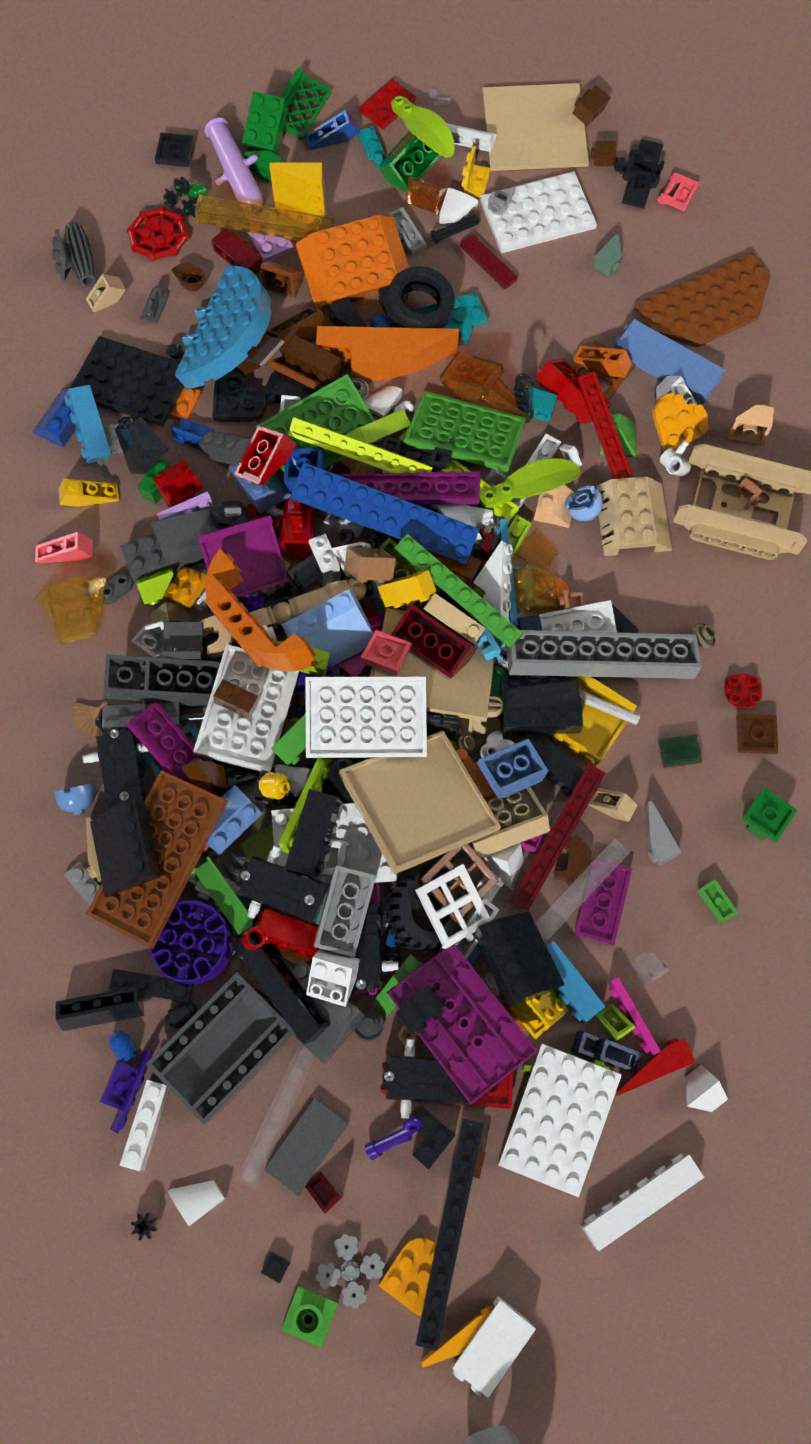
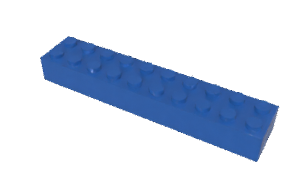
M304 462L290 497L294 501L400 541L408 534L427 551L463 565H467L480 531L479 528Z

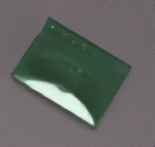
M697 734L658 740L663 768L697 764L703 761L699 743L697 742Z

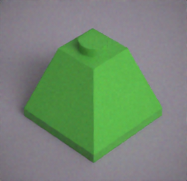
M610 413L625 456L636 457L635 423L622 414ZM600 444V456H605Z

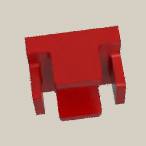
M181 460L153 478L168 508L196 497L194 494L203 489L197 476L189 469L184 460Z

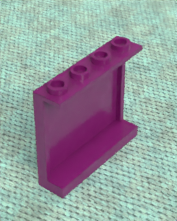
M271 515L197 536L207 571L219 549L233 557L234 563L242 571L239 574L243 581L231 589V591L240 599L250 597V593L255 591L258 594L269 591L268 588L272 586L276 588L287 586L286 582L290 581L273 529Z

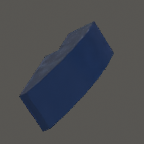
M580 1031L576 1032L571 1052L593 1060L603 1061L608 1065L632 1073H636L641 1053Z

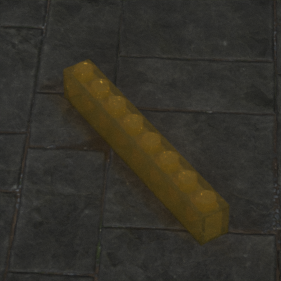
M198 195L195 208V223L298 241L314 232L332 228L334 225V218L203 195Z

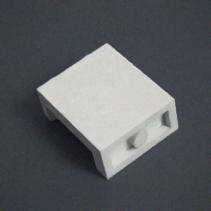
M326 534L310 539L309 545L323 575L322 586L324 587L331 582L341 581L340 565L331 549L332 547Z

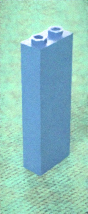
M635 319L630 325L627 324L625 326L623 335L621 337L618 336L614 343L615 349H625L631 362L636 367L661 381L666 376H681L694 399L703 405L720 382L725 371L720 366Z

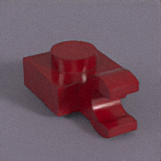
M484 527L481 528L480 535L484 541H481L480 552L484 553L483 560H489L491 557L495 533L494 528L491 529L490 533H485Z

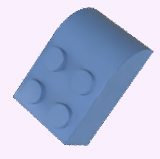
M529 739L481 758L477 762L497 798L508 797L543 781L548 773V769Z

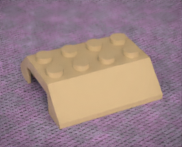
M649 477L611 479L595 487L596 490H599L603 502L609 500V502L602 505V510L598 514L601 535L608 536L613 534L602 540L605 556L618 555L620 549L652 546L653 552L672 551L661 483Z

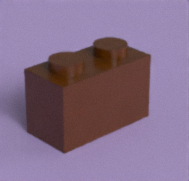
M595 85L591 90L588 89L585 92L583 98L580 97L574 104L576 108L572 114L588 126L606 108L611 97Z
M222 679L213 695L215 704L249 720L258 705V695Z

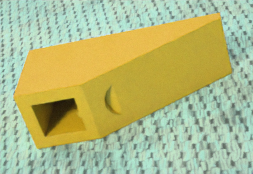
M64 478L58 489L60 505L80 507L119 501L118 484Z

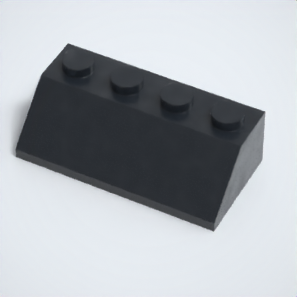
M309 789L284 869L319 877L323 873L325 855L331 849L330 839L337 829L336 820L343 810L342 798Z

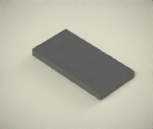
M314 1098L264 1170L299 1196L349 1123Z

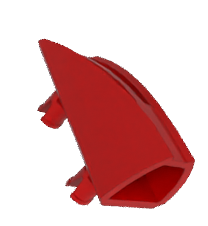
M289 497L285 499L280 546L285 555L292 561L294 559L304 561L312 552L309 540L314 538L315 508L294 501Z

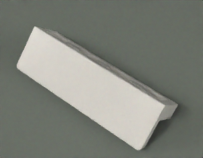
M446 123L453 136L454 144L470 148L476 146V149L492 151L497 134Z

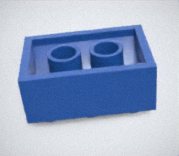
M68 389L60 391L32 431L34 434L64 448L77 429L70 418V406H67L65 402V395Z

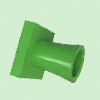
M298 1285L281 1331L322 1348L339 1302ZM306 1315L312 1316L313 1321L311 1323L305 1321L304 1317Z

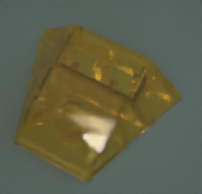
M87 576L71 578L47 584L37 594L60 643L76 641L98 634L101 618L100 609L101 603L104 600L103 593L104 587L107 585V578Z

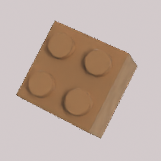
M347 547L344 570L359 582L374 580L378 583H386V580L393 581L396 558L382 549Z

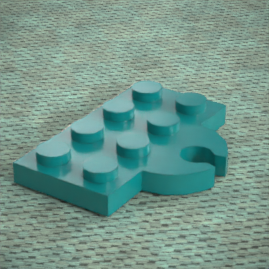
M476 292L454 298L450 320L446 327L443 328L459 329V336L462 337L463 345L467 344L471 339L472 328L487 324L488 320ZM436 303L412 311L420 314L431 313L438 308V305Z

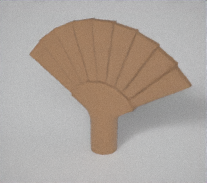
M104 701L98 707L75 702L73 716L78 727L91 736H102L103 731L96 726L95 719L98 715L102 714L103 706H109V704Z

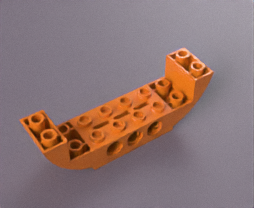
M219 549L207 571L205 580L207 599L204 601L220 623L259 668L264 666L277 671H298L317 665L318 663L314 658L316 654L303 636L299 638L296 633H293L278 645L274 639L269 637L268 632L259 625L255 617L248 613L247 608L242 602L237 600L231 589L243 581L239 574L242 571L234 563L235 560L229 553L225 554Z

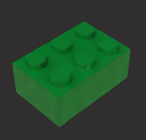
M253 91L242 143L247 148L259 151L270 150L278 155L289 108L287 100Z

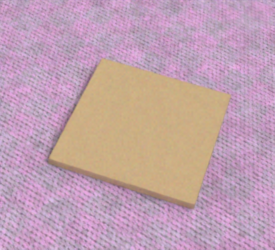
M579 83L483 87L486 132L497 134L492 151L488 152L491 171L589 166L585 125L572 114L576 108L574 104L581 97Z
M386 608L382 632L391 635L406 611ZM486 643L478 647L469 663L450 679L410 650L397 676L375 668L374 677H426V712L486 722L494 658L486 661L481 649L489 646Z
M444 731L427 736V757H372L339 770L340 778L393 874L487 836L501 828Z

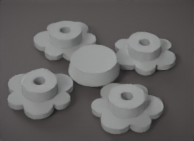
M343 1234L341 1239L339 1238L334 1242V1247L337 1249L336 1255L338 1257L343 1256V1259L346 1260L341 1267V1271L335 1268L333 1263H328V1265L321 1263L318 1266L319 1273L316 1274L315 1278L317 1281H320V1286L323 1289H327L329 1286H336L340 1275L346 1281H351L347 1288L342 1290L344 1296L343 1304L347 1307L352 1305L354 1309H357L359 1304L366 1302L367 1297L363 1293L364 1286H358L354 1280L358 1278L360 1271L366 1274V1278L369 1280L373 1277L376 1279L381 1278L385 1263L380 1261L379 1254L373 1253L371 1256H365L363 1259L364 1263L359 1267L355 1261H351L353 1254L358 1253V1247L356 1246L358 1240L355 1236L349 1237L347 1234Z

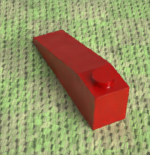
M678 1037L667 1041L668 1046L663 1047L660 1050L661 1052L655 1054L616 1091V1095L624 1094L695 1063L696 1061L686 1040L682 1039L679 1041Z

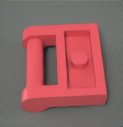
M672 173L664 192L658 197V202L662 205L668 204L685 212L699 187V182L678 173ZM679 183L680 185L674 196H669L675 184Z

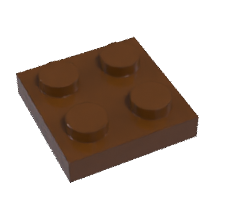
M738 714L736 716L738 753H778L776 715Z

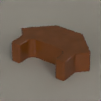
M578 835L568 840L564 847L567 850L566 870H556L554 873L555 880L566 881L570 887H573L587 876L591 870L592 851Z

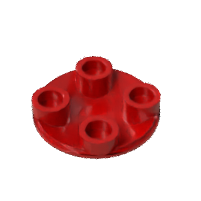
M736 674L730 676L724 687L727 700L733 706L741 709L756 706L763 694L759 679L755 675Z

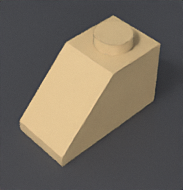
M102 274L87 296L86 301L92 311L97 312L117 303L126 289L119 277Z
M597 788L588 804L614 819L627 822L630 821L637 807V804L626 793Z

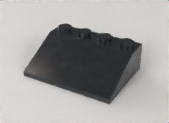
M577 678L500 679L501 701L503 702V735L576 734L581 732L583 716Z
M135 797L115 804L90 822L105 897L161 877L144 802Z
M529 911L495 919L478 926L474 935L509 1009L565 985Z

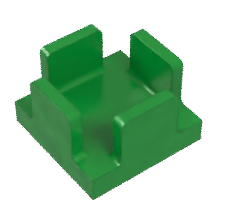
M763 788L744 813L742 821L749 825L746 830L759 839L769 838L776 843L797 812V809L766 788Z

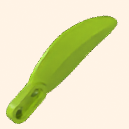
M397 96L392 100L393 112L403 119L405 126L413 135L443 157L450 158L454 155L453 136L448 125L439 115L426 108L415 106L402 96Z
M550 458L538 460L518 469L503 483L482 491L480 502L485 508H494L511 501L513 498H528L543 494L575 480L580 476L581 470L575 463L565 459Z

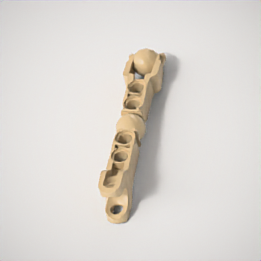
M356 578L331 582L320 589L294 597L289 600V603L279 602L274 605L273 609L269 606L249 614L255 617L261 627L267 625L268 628L273 627L275 629L278 628L277 624L282 626V624L348 589L355 593L359 601L365 596L367 589L365 583L357 581ZM215 615L200 621L202 622L203 634H219L217 641L207 647L209 658H220L223 656L226 644L232 646L237 644V641Z

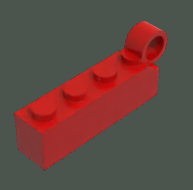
M264 909L258 914L255 927L247 930L242 936V943L248 950H256L264 943H273L281 950H292L298 956L313 958L320 949L313 946L317 927L268 909ZM250 933L258 936V945H254L249 941Z

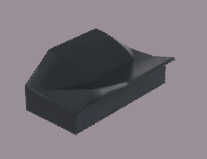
M240 501L221 502L212 506L209 510L215 526H234L250 521L245 506Z

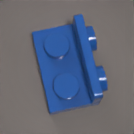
M181 418L177 428L173 427L171 431L177 442H185L194 448L200 449L201 447L198 443L206 433L214 431V429Z

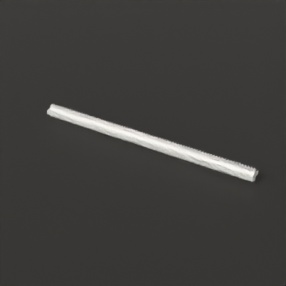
M495 657L493 665L508 671L507 660L501 659L498 661ZM518 675L525 679L547 678V676L544 677L539 675ZM579 689L581 703L584 702L588 706H595V708L603 712L606 711V713L608 712V714L610 713L614 717L624 718V720L637 725L640 715L633 714V712L631 713L627 709L624 711V708L622 709L618 705L615 707V704L613 706L611 702L606 703L604 699L603 701L598 697L595 699V696L593 697L589 693L586 695V692L584 694V691L582 693V690L580 691Z

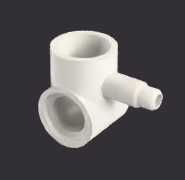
M683 441L676 451L670 448L661 455L660 463L666 467L668 473L683 477L690 472V462L681 457L689 444L687 441Z

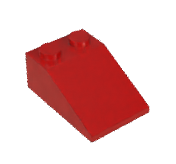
M258 426L234 475L261 486L289 460L296 443L284 434Z

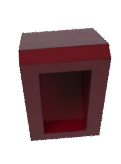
M322 1172L305 1186L325 1214L343 1198Z

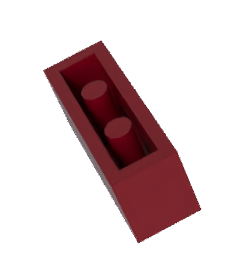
M225 228L211 240L213 251L231 266L247 268L255 275L261 270L260 266L263 263L261 254L251 249L247 242L240 240L235 232Z

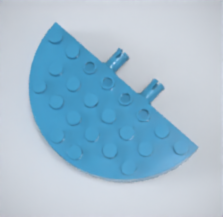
M226 266L208 306L196 308V317L201 320L194 334H185L182 338L183 344L188 346L175 373V376L186 389L206 385V381L210 379L215 381L232 371L248 357L247 352L252 346L256 347L265 334L272 313L270 310V305H272L271 297L257 276L249 269L240 266Z

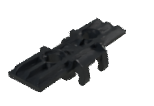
M641 139L638 151L631 150L629 152L628 164L622 174V178L628 181L622 200L623 204L645 209L650 189L656 188L659 184L660 173L665 164L662 160L658 165L663 144ZM634 165L640 167L638 172H632ZM635 185H641L643 189H636Z

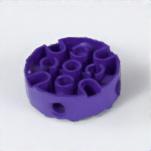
M181 901L176 903L153 949L149 948L151 958H153L155 965L158 967L157 969L162 975L183 984H203L215 979L227 967L234 950L232 947L234 945V934L228 919L216 908L200 901Z

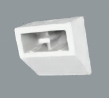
M319 949L312 959L306 995L346 1007L357 978L360 959Z

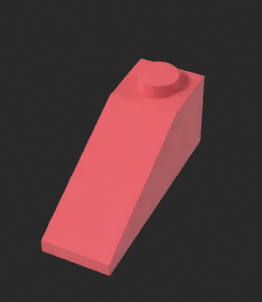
M76 532L36 545L35 562H70L90 558L93 555V540Z

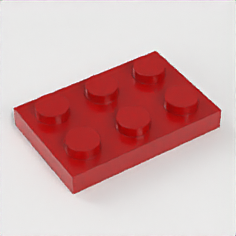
M391 79L359 107V112L384 130L398 117L392 110V100L397 96H402L411 103H414L416 96L394 79Z

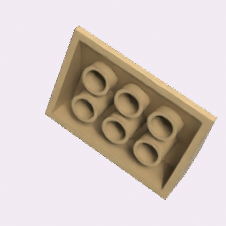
M531 787L505 798H497L494 793L491 798L485 800L501 828L494 833L470 842L469 845L481 858L549 832L548 814Z

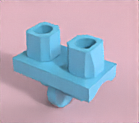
M485 628L476 644L480 647L488 643L489 646L481 649L486 661L495 657L499 661L503 659L498 645L501 647L506 645Z

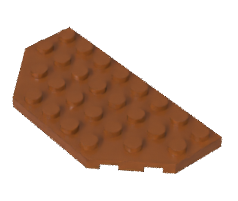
M752 251L637 302L634 308L646 326L662 335L669 336V339L682 342V340L691 342L692 345L699 347L758 320L770 275Z

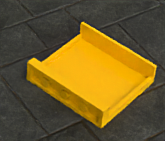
M565 677L577 678L580 691L582 690V693L584 691V694L586 692V695L589 693V695L595 696V699L596 697L600 698V700L602 699V701L604 699V702H611L613 706L614 704L615 707L618 705V707L624 708V711L627 709L631 713H634L637 705L592 677ZM583 702L581 703L583 727L580 733L549 735L552 736L555 742L568 746L572 753H579L584 757L585 761L598 766L628 721L624 720V718L614 717L610 713H606V711L603 712L595 708V706H588V704L586 705Z

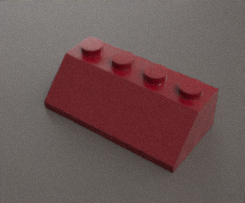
M413 603L409 605L391 634L394 637L412 643L411 651L450 679L469 663L478 649L477 645L431 615L420 605Z

